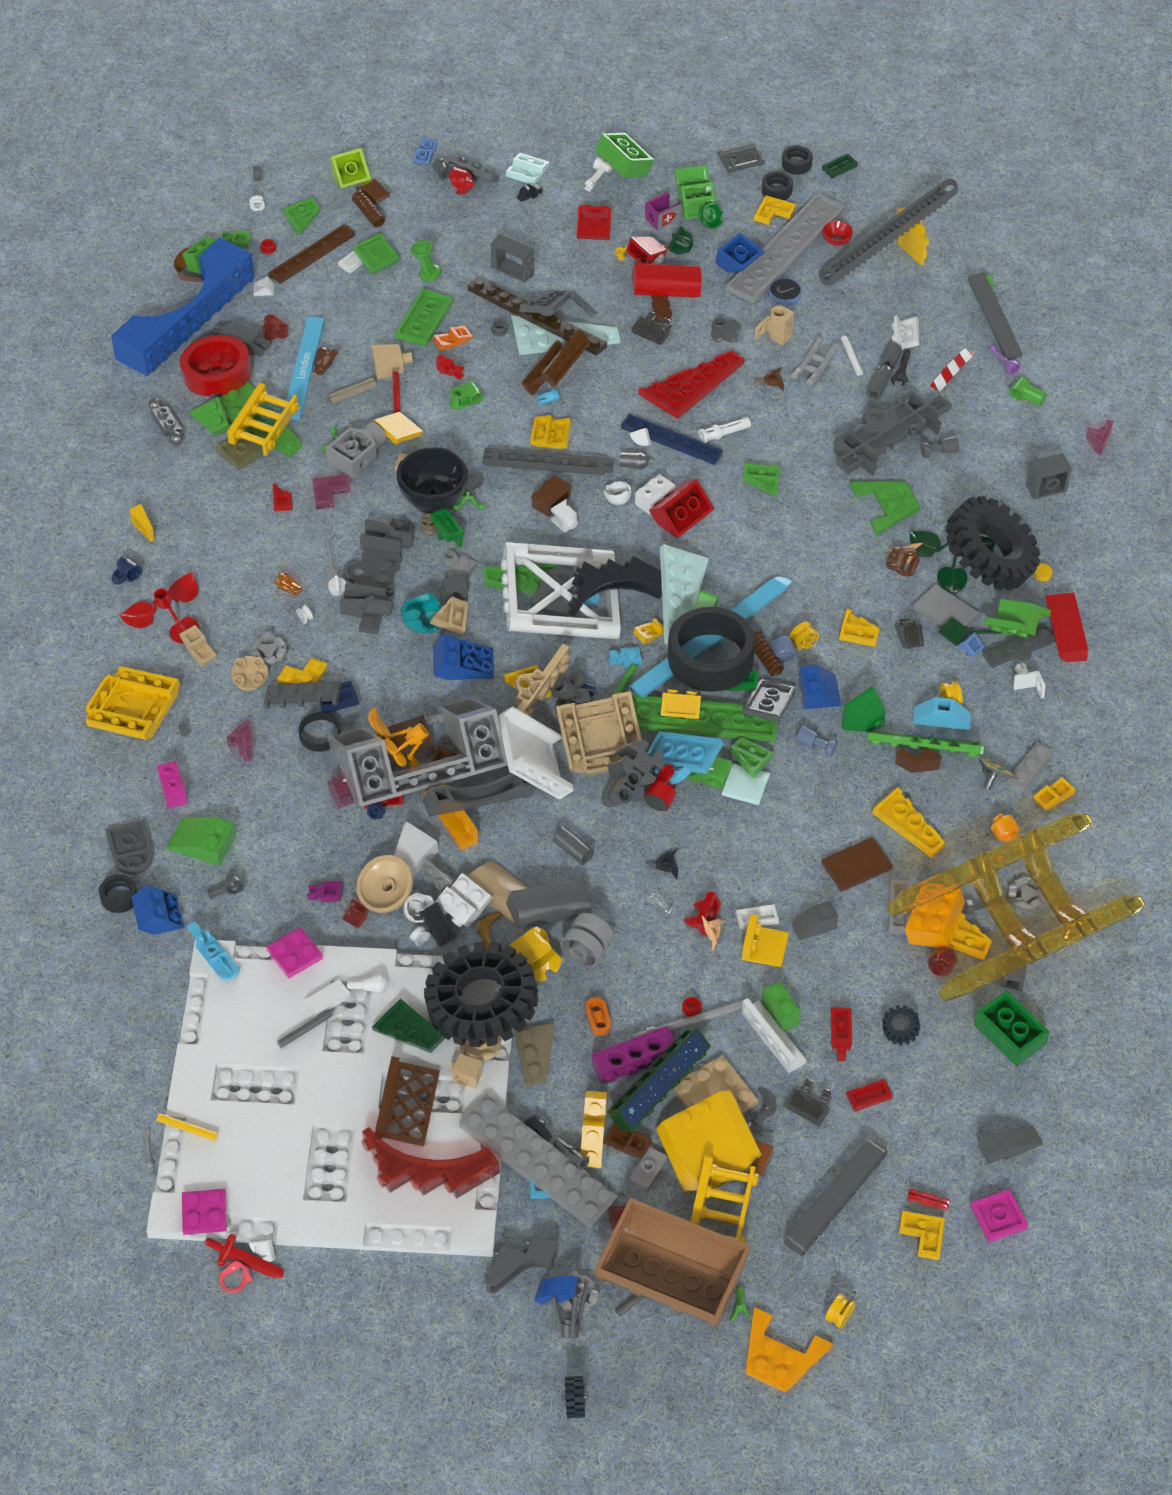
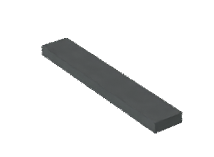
M985 273L970 275L968 281L1003 356L1007 360L1022 357L1023 353Z

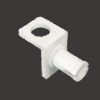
M1020 663L1015 666L1017 674L1014 675L1013 689L1036 687L1040 698H1044L1045 683L1040 672H1029L1026 664L1022 663V667Z

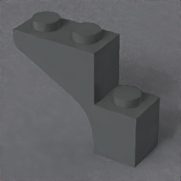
M533 1235L531 1242L528 1241L526 1243L524 1252L501 1245L499 1252L494 1253L491 1271L488 1270L484 1278L486 1292H498L520 1273L529 1268L551 1270L558 1254V1242Z

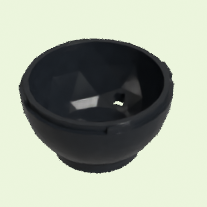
M443 447L423 448L410 453L400 461L396 472L397 483L404 498L418 510L427 514L451 508L463 495L468 482V470L464 461L454 452Z

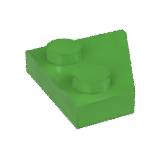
M312 197L283 209V214L298 235L320 213V208Z

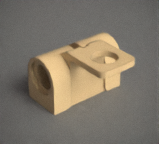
M783 306L773 307L770 316H767L755 328V340H758L767 331L771 340L783 346L792 337L794 312Z

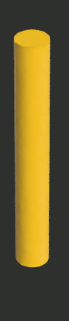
M161 1113L157 1116L158 1122L213 1141H216L218 1137L216 1132Z

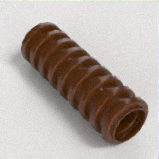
M356 191L352 196V201L374 227L382 226L385 222V217L364 191Z
M758 630L754 631L755 654L770 676L773 677L781 674L784 670L783 664L774 655V652L771 651L772 648L769 647L762 633Z

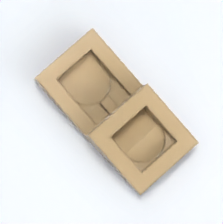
M196 625L180 633L183 643L200 667L217 659V655L206 643L205 636Z

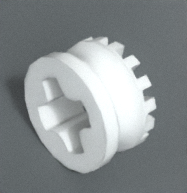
M254 195L250 198V208L253 211L264 209L265 203L262 196Z
M303 605L302 609H296L297 616L303 624H306L307 620L311 621L313 619V615L306 605Z
M423 926L416 928L410 935V939L415 941L416 946L424 944V941L427 942L430 937V933Z

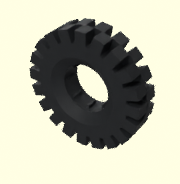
M974 496L967 501L965 500L947 520L948 524L945 530L948 533L946 536L949 545H954L950 550L954 557L962 556L959 564L964 569L969 566L972 568L969 573L971 576L977 579L982 575L981 583L987 586L993 583L994 589L1002 590L1004 587L1006 590L1018 588L1039 566L1040 559L1038 557L1040 556V550L1038 547H1035L1038 542L1034 535H1027L1031 531L1027 523L1022 525L1018 523L1022 518L1016 512L1012 516L1009 515L1010 507L1004 503L999 507L998 500L993 498L987 501L985 496H978L977 498ZM980 533L993 539L1001 549L1003 556H998L989 550L982 542Z
M475 942L474 951L470 952L466 944L457 948L458 957L450 951L443 956L444 964L437 961L432 967L433 975L428 974L425 981L427 988H424V998L432 1025L437 1030H440L447 1040L452 1037L455 1044L464 1046L468 1039L470 1047H481L482 1039H486L487 1046L498 1044L496 1036L500 1035L504 1041H507L514 1037L512 1029L520 1033L527 1026L525 1019L531 1021L535 1014L534 1007L538 1006L539 999L534 971L531 964H528L527 958L522 953L516 954L514 948L506 945L502 950L501 943L490 942L489 948L486 949L484 942ZM489 979L502 986L499 989V994L485 1004L473 1005L466 1003L465 1000L460 998L463 989L476 980Z

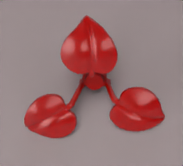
M190 572L179 578L171 585L168 591L164 588L157 589L153 595L155 599L153 607L146 601L137 602L120 614L121 619L131 627L146 628L153 623L154 618L152 615L156 613L158 605L161 609H168L177 623L170 628V638L176 643L184 644L180 633L194 625L199 630L200 627L198 622L192 617H185L179 621L171 608L172 600L175 602L180 600L183 603H187L197 597L199 587L193 573Z

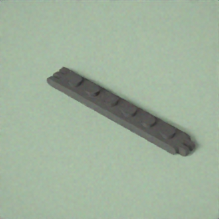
M485 448L482 464L488 466L593 475L612 473L614 466L613 461H609L604 457Z

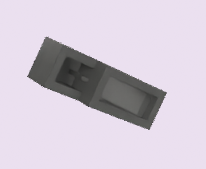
M1033 1126L1019 1127L981 1138L978 1148L987 1163L991 1164L1005 1158L1008 1160L1043 1145V1142Z

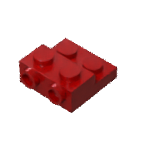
M587 204L578 206L577 239L610 240L611 207L605 205L597 207Z

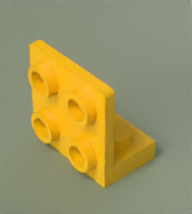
M667 689V693H663L661 716L699 719L701 696H698V692L686 691V695L679 694V690Z
M751 914L743 944L742 960L782 967L789 933L761 927V924L758 923L759 915Z

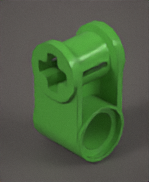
M468 382L450 390L451 400L449 405L452 409L459 410L480 403L484 395L475 382Z

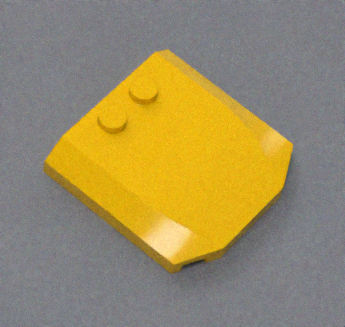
M120 666L117 668V673L112 676L107 675L102 680L86 706L87 726L139 739H150L177 698L180 682L176 678Z
M731 1090L717 1092L662 1121L656 1128L685 1193L697 1192L705 1156L712 1157L714 1160L713 1164H716L719 1168L747 1173L757 1156L759 1158L762 1155ZM714 1176L710 1177L709 1185L717 1189L734 1179Z

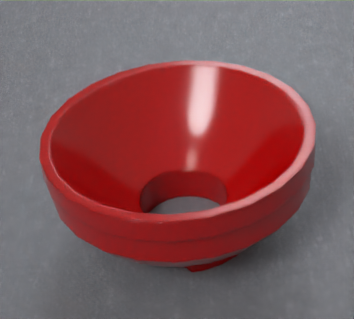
M831 221L823 227V238L831 245H844L851 240L853 235L852 227L843 221ZM840 237L842 240H833L832 238Z

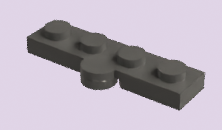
M1043 626L1036 630L1035 636L1028 635L1027 638H1014L983 651L982 656L991 668L1016 658L1021 661H1028L1033 651L1054 643L1055 637L1047 626Z

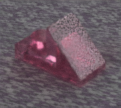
M1107 419L1105 425H1101L1100 430L1088 428L1086 439L1098 456L1102 455L1112 433L1114 421Z
M245 720L227 736L228 748L239 747V754L243 755L244 762H252L249 720Z

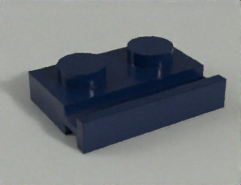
M352 682L341 683L338 705H333L332 701H324L322 706H319L321 712L329 713L359 705Z

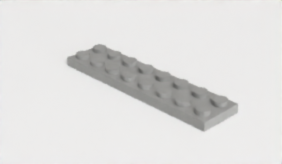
M487 1094L459 1122L460 1128L528 1181H532L537 1188L546 1192L551 1199L590 1229L595 1226L618 1199L615 1193L584 1169H579L568 1157L565 1158L562 1152Z

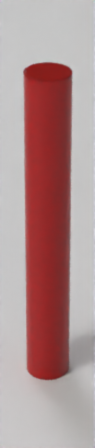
M393 372L394 413L401 412L399 373Z

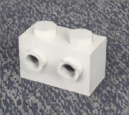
M659 474L652 478L644 487L636 491L635 505L651 515L649 509L675 489V484Z

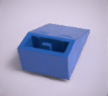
M442 634L433 646L434 676L446 680L494 679L493 648Z

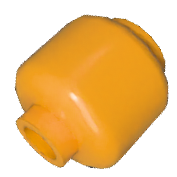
M999 814L993 819L994 823L991 825V831L999 842L1008 844L1018 838L1020 827L1012 815L1004 816Z

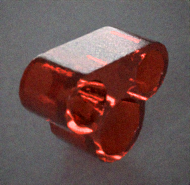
M274 315L264 317L265 324L262 329L266 340L285 339L288 337L289 332L286 323Z

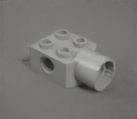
M369 422L362 429L349 427L326 447L327 463L354 479L377 459L376 449L387 439L384 430L374 422Z

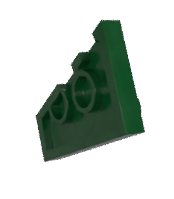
M401 998L372 1026V1030L429 1053L445 1039L441 1032Z

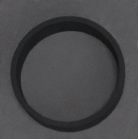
M316 712L306 716L300 722L298 728L299 739L302 745L316 752L330 750L329 742L314 744L305 740L301 733L307 724L317 720H326L338 728L337 734H341L338 719L325 712Z

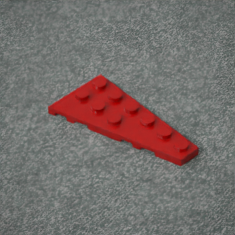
M731 350L714 357L713 361L698 364V367L694 369L688 368L667 377L665 381L660 383L654 382L652 386L646 389L642 387L638 389V394L676 419H679L744 364L745 358Z

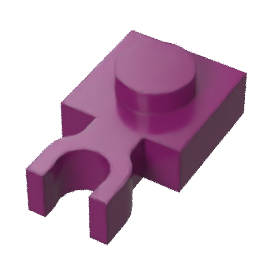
M342 881L322 882L320 887L308 885L309 891L313 892L307 893L308 900L320 898L321 902L341 901Z

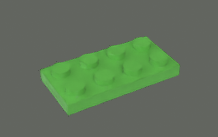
M422 289L396 330L395 338L427 347L453 304V297Z

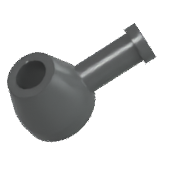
M231 872L226 875L224 885L211 890L208 889L207 893L210 899L225 892L233 895L242 892L245 884L237 873Z

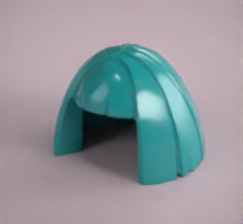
M430 592L424 593L403 603L400 616L408 629L421 634H432L440 628L430 624L431 619L442 608L439 606L440 602L437 597H434V594Z

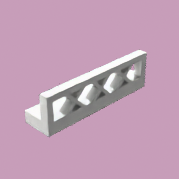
M748 998L745 999L742 1004L743 1016L787 1072L790 1073L806 1064L804 1056L758 1000L752 1004Z

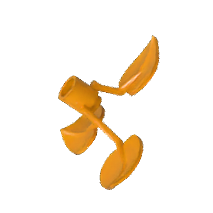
M376 707L373 708L368 714V720L374 730L380 736L386 738L384 740L386 749L393 756L397 764L401 767L407 764L406 758L400 751L408 744H415L411 752L407 754V758L411 768L421 765L413 754L419 745L423 743L422 740L429 736L427 729L419 723L413 728L409 727L406 730L391 734L380 719ZM407 733L405 736L407 741L399 748L390 740V738Z

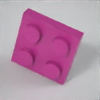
M301 927L266 946L267 952L288 979L323 959V954Z
M225 1189L182 1192L183 1235L227 1231Z
M1010 1189L971 1202L970 1208L988 1243L1028 1229V1223Z

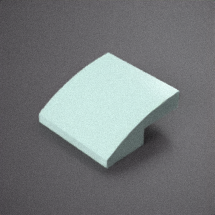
M519 153L513 158V165L506 170L505 176L525 183L537 184L548 168L549 162Z
M733 764L722 795L759 805L771 773L760 771L753 778L741 765Z

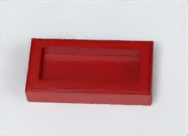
M884 1079L846 1092V1097L854 1112L893 1098Z

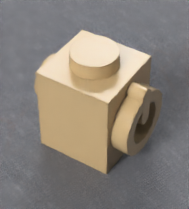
M459 1054L457 1060H453L449 1071L452 1073V1081L460 1086L476 1089L483 1073V1061L474 1054Z

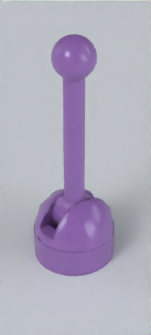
M995 345L990 346V351L995 352L1006 363L1005 368L1010 375L1019 372L1021 365L1017 361H1008L997 350Z

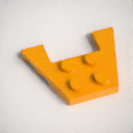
M755 1307L753 1310L745 1374L787 1393L811 1367L816 1365L832 1349L833 1343L815 1335L805 1354L764 1335L773 1315Z

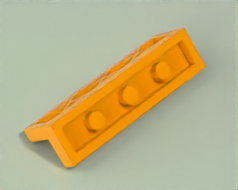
M464 810L437 815L461 851L478 843V830Z

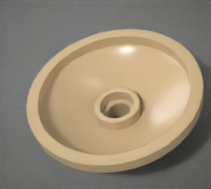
M382 855L374 858L365 865L357 880L359 900L367 909L376 913H388L396 910L406 901L413 887L412 871L408 864L397 856Z

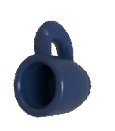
M121 557L117 561V569L112 575V583L120 585L126 580L133 582L139 579L142 574V567L130 557ZM119 573L123 576L120 579L117 577Z

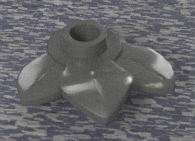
M716 317L711 324L713 329L711 337L718 343L723 339L731 343L738 340L736 331L742 328V326L734 320L727 321L723 317Z

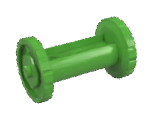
M420 240L412 245L411 254L419 258L422 267L419 271L421 280L425 282L434 281L441 275V269L432 262L430 256L433 250L432 243L428 240Z

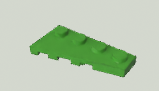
M536 564L545 573L552 569H557V564ZM525 565L515 566L516 591L536 594L542 579ZM501 566L483 567L484 586L503 589L505 587V584H502L504 570H501Z

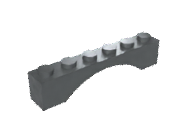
M510 773L497 780L477 786L452 787L442 785L429 788L422 801L429 817L528 797L533 794L537 787Z

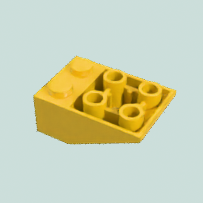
M905 208L897 209V214L903 211ZM921 220L920 224L916 223L914 228H910L909 232L905 231L904 235H900L896 241L920 265H924V259H927L926 247L929 246L928 236H925V225H922Z

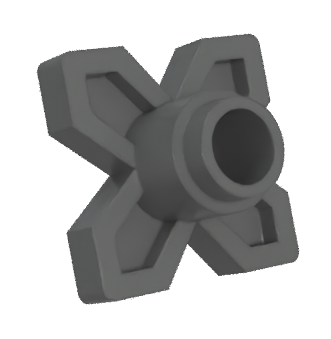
M580 669L570 673L568 680L558 679L554 683L553 688L550 689L551 696L558 699L554 706L556 715V706L570 703L583 704L591 701L589 692L581 688L586 679L584 672Z

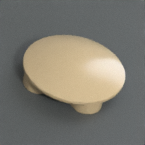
M245 656L234 661L231 678L239 689L246 691L255 690L266 682L268 667L261 657Z

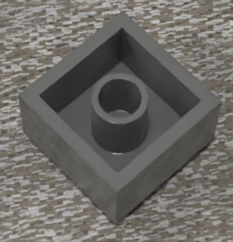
M1063 453L1030 461L1026 486L1034 500L1067 492L1072 468Z

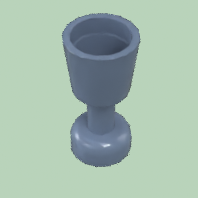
M803 725L798 732L796 742L809 747L814 745L825 749V755L832 757L837 749L838 742L835 740L826 742L819 739L818 733Z

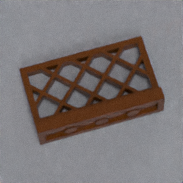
M391 1056L373 1139L381 1141L383 1137L424 1147L440 1070L399 1062L400 1058ZM401 1069L411 1071L414 1076L405 1080L401 1075ZM425 1074L434 1076L433 1081L427 1085L421 1079V1076ZM417 1079L422 1087L413 1091L409 1083ZM404 1086L410 1094L401 1098L397 1090ZM425 1091L430 1099L422 1103L417 1095ZM413 1097L418 1106L410 1110L405 1101ZM401 1105L406 1113L397 1117L393 1108ZM421 1109L426 1117L418 1121L413 1113ZM409 1116L414 1124L405 1128L400 1120ZM395 1123L402 1130L397 1134L388 1132L389 1126ZM418 1128L422 1133L421 1139L412 1137L409 1131Z

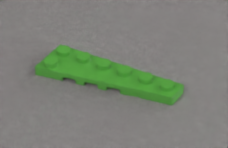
M867 731V740H871V744L882 745V742L890 743V746L901 747V744L915 749L928 747L929 750L939 751V749H945L947 752L953 753L961 751L966 752L967 756L979 757V754L984 753L982 742Z

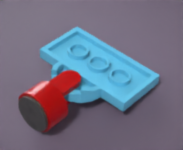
M659 731L647 754H654L656 749L660 751L663 755L664 766L661 770L658 768L654 769L657 778L654 783L648 785L643 794L646 804L655 810L667 811L676 797L675 786L677 783L687 778L691 772L707 774L724 744L722 740Z

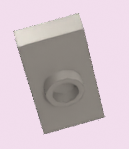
M649 1147L629 1178V1183L648 1192L668 1161V1156Z

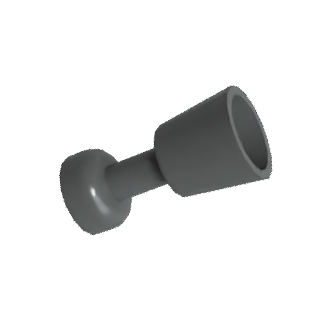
M953 435L941 439L938 444L930 445L928 442H921L920 449L923 458L931 455V452L939 450L942 453L959 452V442L957 436Z

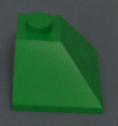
M873 686L844 705L841 725L843 730L867 732L873 731L876 728L880 729L884 725L886 710Z

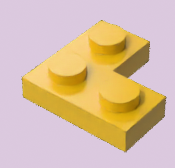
M765 195L754 215V221L769 225L774 215L791 219L796 210V204Z
M310 658L303 671L285 665L277 681L281 684L319 682L328 669V663Z
M902 1211L899 1234L920 1237L917 1257L939 1261L945 1218Z

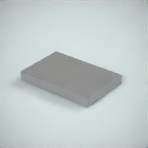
M934 585L913 605V610L941 628L951 617L968 628L980 614L938 585Z

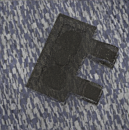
M650 311L645 319L642 317L638 319L632 327V333L662 345L670 335L672 326L669 324L672 320L665 317L662 323L658 325L656 324L657 319H655L657 313Z
M807 1078L800 1091L795 1088L792 1090L783 1103V1107L820 1127L830 1112L827 1104L832 1099L831 1094L833 1092L825 1088L818 1101L813 1099L809 1094L814 1089V1081Z

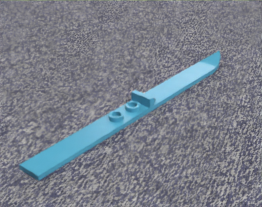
M788 577L771 579L731 609V611L741 615L745 620L749 619L782 594L789 587L792 579ZM702 635L691 639L681 649L695 660L718 641L720 643L725 642L726 638L719 635ZM668 657L630 685V689L641 698H644L670 679L673 673L669 667Z

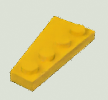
M899 787L873 808V815L929 857L933 858L945 847V841L931 825L924 821L923 815L913 808L912 802L902 795Z

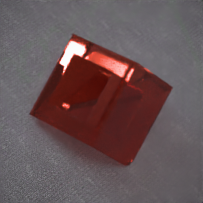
M352 899L345 908L342 919L356 928H360L367 919L369 909Z

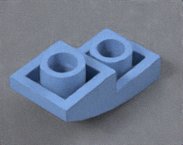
M422 138L419 147L416 149L413 162L429 165L438 146L437 140Z

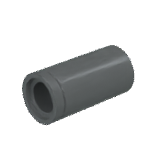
M567 827L559 828L553 836L552 841L581 865H584L592 858L594 849Z

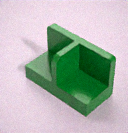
M442 509L431 513L430 519L438 529V540L446 539L447 542L454 540L457 546L461 547L464 531L447 509Z

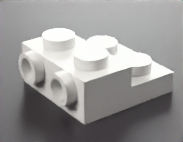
M462 873L450 888H445L435 903L439 904L445 916L448 913L453 916L451 921L457 926L461 927L464 925L466 928H469L493 897Z

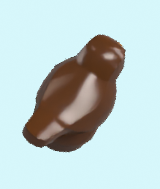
M326 347L319 348L316 352L314 374L323 375L330 368L334 357L338 354V350L333 349L329 351Z

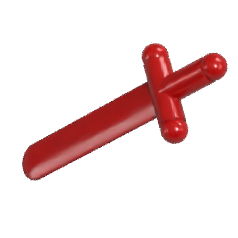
M230 1234L225 1244L212 1238L205 1239L206 1246L221 1252L217 1260V1265L220 1267L224 1266L227 1258L233 1261H239L244 1266L266 1276L282 1278L284 1276V1271L281 1267L233 1246L236 1241L235 1234Z

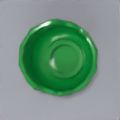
M706 203L699 210V221L704 227L716 229L723 223V211L715 203Z

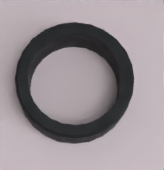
M701 607L688 611L673 623L668 637V663L673 675L688 687L708 692L727 690L742 683L753 669L755 654L754 631L751 625L736 612L720 607ZM719 635L735 642L742 651L729 661L711 664L694 660L681 647L687 641L698 636Z

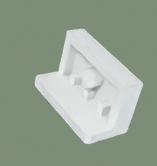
M895 315L894 322L892 323L894 335H892L893 343L899 344L902 350L918 346L919 320L917 317L900 321L899 317Z

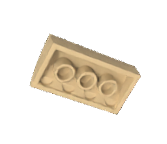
M494 860L489 861L475 869L467 877L493 897L488 904L515 924L506 905L510 891L526 889L528 887Z

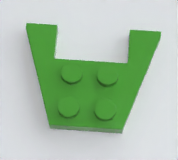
M906 481L850 482V487L855 497L873 493L886 515L885 517L871 520L870 524L876 536L882 534L884 530L892 528L899 521H903L920 511V505Z

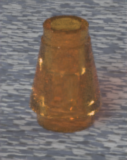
M281 572L274 582L278 589L298 596L303 589L288 573Z

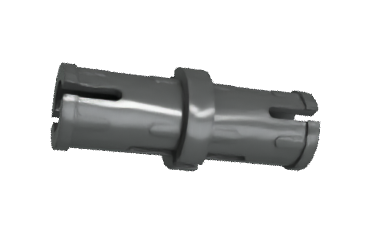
M562 1137L554 1141L553 1146L562 1152L565 1158L568 1157L579 1169L582 1170L588 1166V1157L580 1153L575 1145H570Z

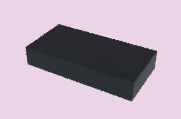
M437 902L419 912L439 947L457 937Z

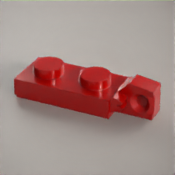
M831 1007L832 1050H837V1061L845 1062L846 1050L851 1051L852 1010L851 1008Z

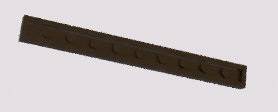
M479 277L467 285L468 291L566 341H569L574 333L580 330V328L553 314L552 316H543L542 313L521 312L520 304H527V301ZM582 330L591 341L585 349L586 351L597 356L607 348L606 341Z

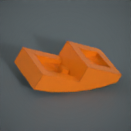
M466 326L451 327L449 333L434 335L433 342L440 351H444L468 342L473 336Z

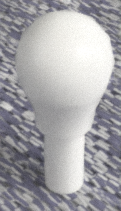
M374 975L363 979V981L347 982L348 990L363 989L381 993L387 987V980L382 975Z

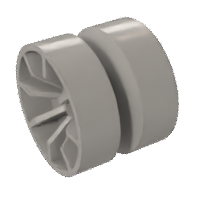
M581 913L562 938L560 946L565 955L572 961L585 967H594L612 942L614 933L610 926L601 918L593 914Z

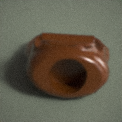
M895 546L888 557L886 567L902 576H912L920 562V557L914 551ZM914 556L908 571L905 572L903 569L909 559L908 557Z

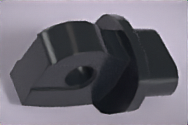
M528 183L520 189L517 199L521 202L530 198L535 199L543 190L537 184Z
M535 1114L524 1122V1124L547 1142L551 1141L552 1135L546 1129V1121L544 1119H540Z

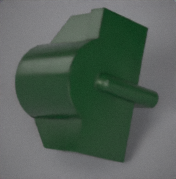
M680 226L676 233H672L673 239L668 246L669 251L677 255L688 253L693 247L691 234L684 231L683 227Z

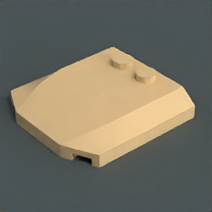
M631 691L614 694L612 698L578 705L570 703L556 706L570 771L586 775L607 773V766L610 760L615 762L622 759V757L615 753L618 747L642 740Z

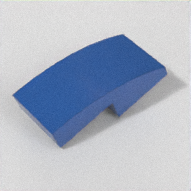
M558 1276L540 1281L535 1301L543 1304L552 1300V1297L555 1296L557 1301L561 1303L572 1298L577 1291L578 1277Z

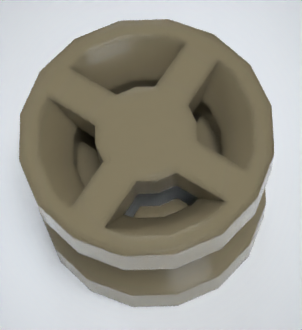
M430 514L423 515L420 520L422 533L427 536L438 533L437 527L430 519Z

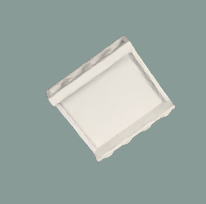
M513 706L500 714L498 719L509 772L557 799H561L574 791L573 784L560 777L554 743L560 740L562 735Z

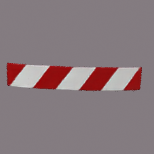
M967 349L961 351L937 376L930 387L941 392L975 353Z

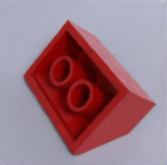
M693 479L683 482L650 508L649 512L659 526L676 538H679L713 511L714 507L698 480Z

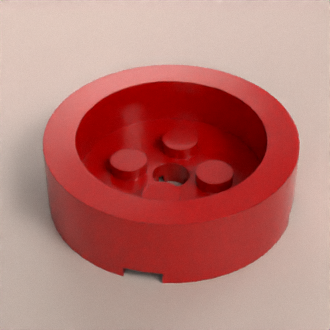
M212 335L201 338L191 343L180 357V367L186 387L193 393L201 396L211 397V394L220 393L221 396L227 395L229 391L238 390L244 386L251 376L252 366L248 349L241 340L232 336Z

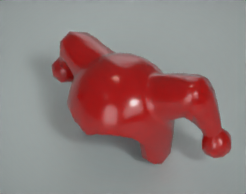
M452 167L449 179L452 186L457 188L456 194H467L474 187L473 174L470 171Z

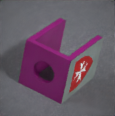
M668 192L645 203V219L657 230L681 219V204L677 203L669 207L670 194Z

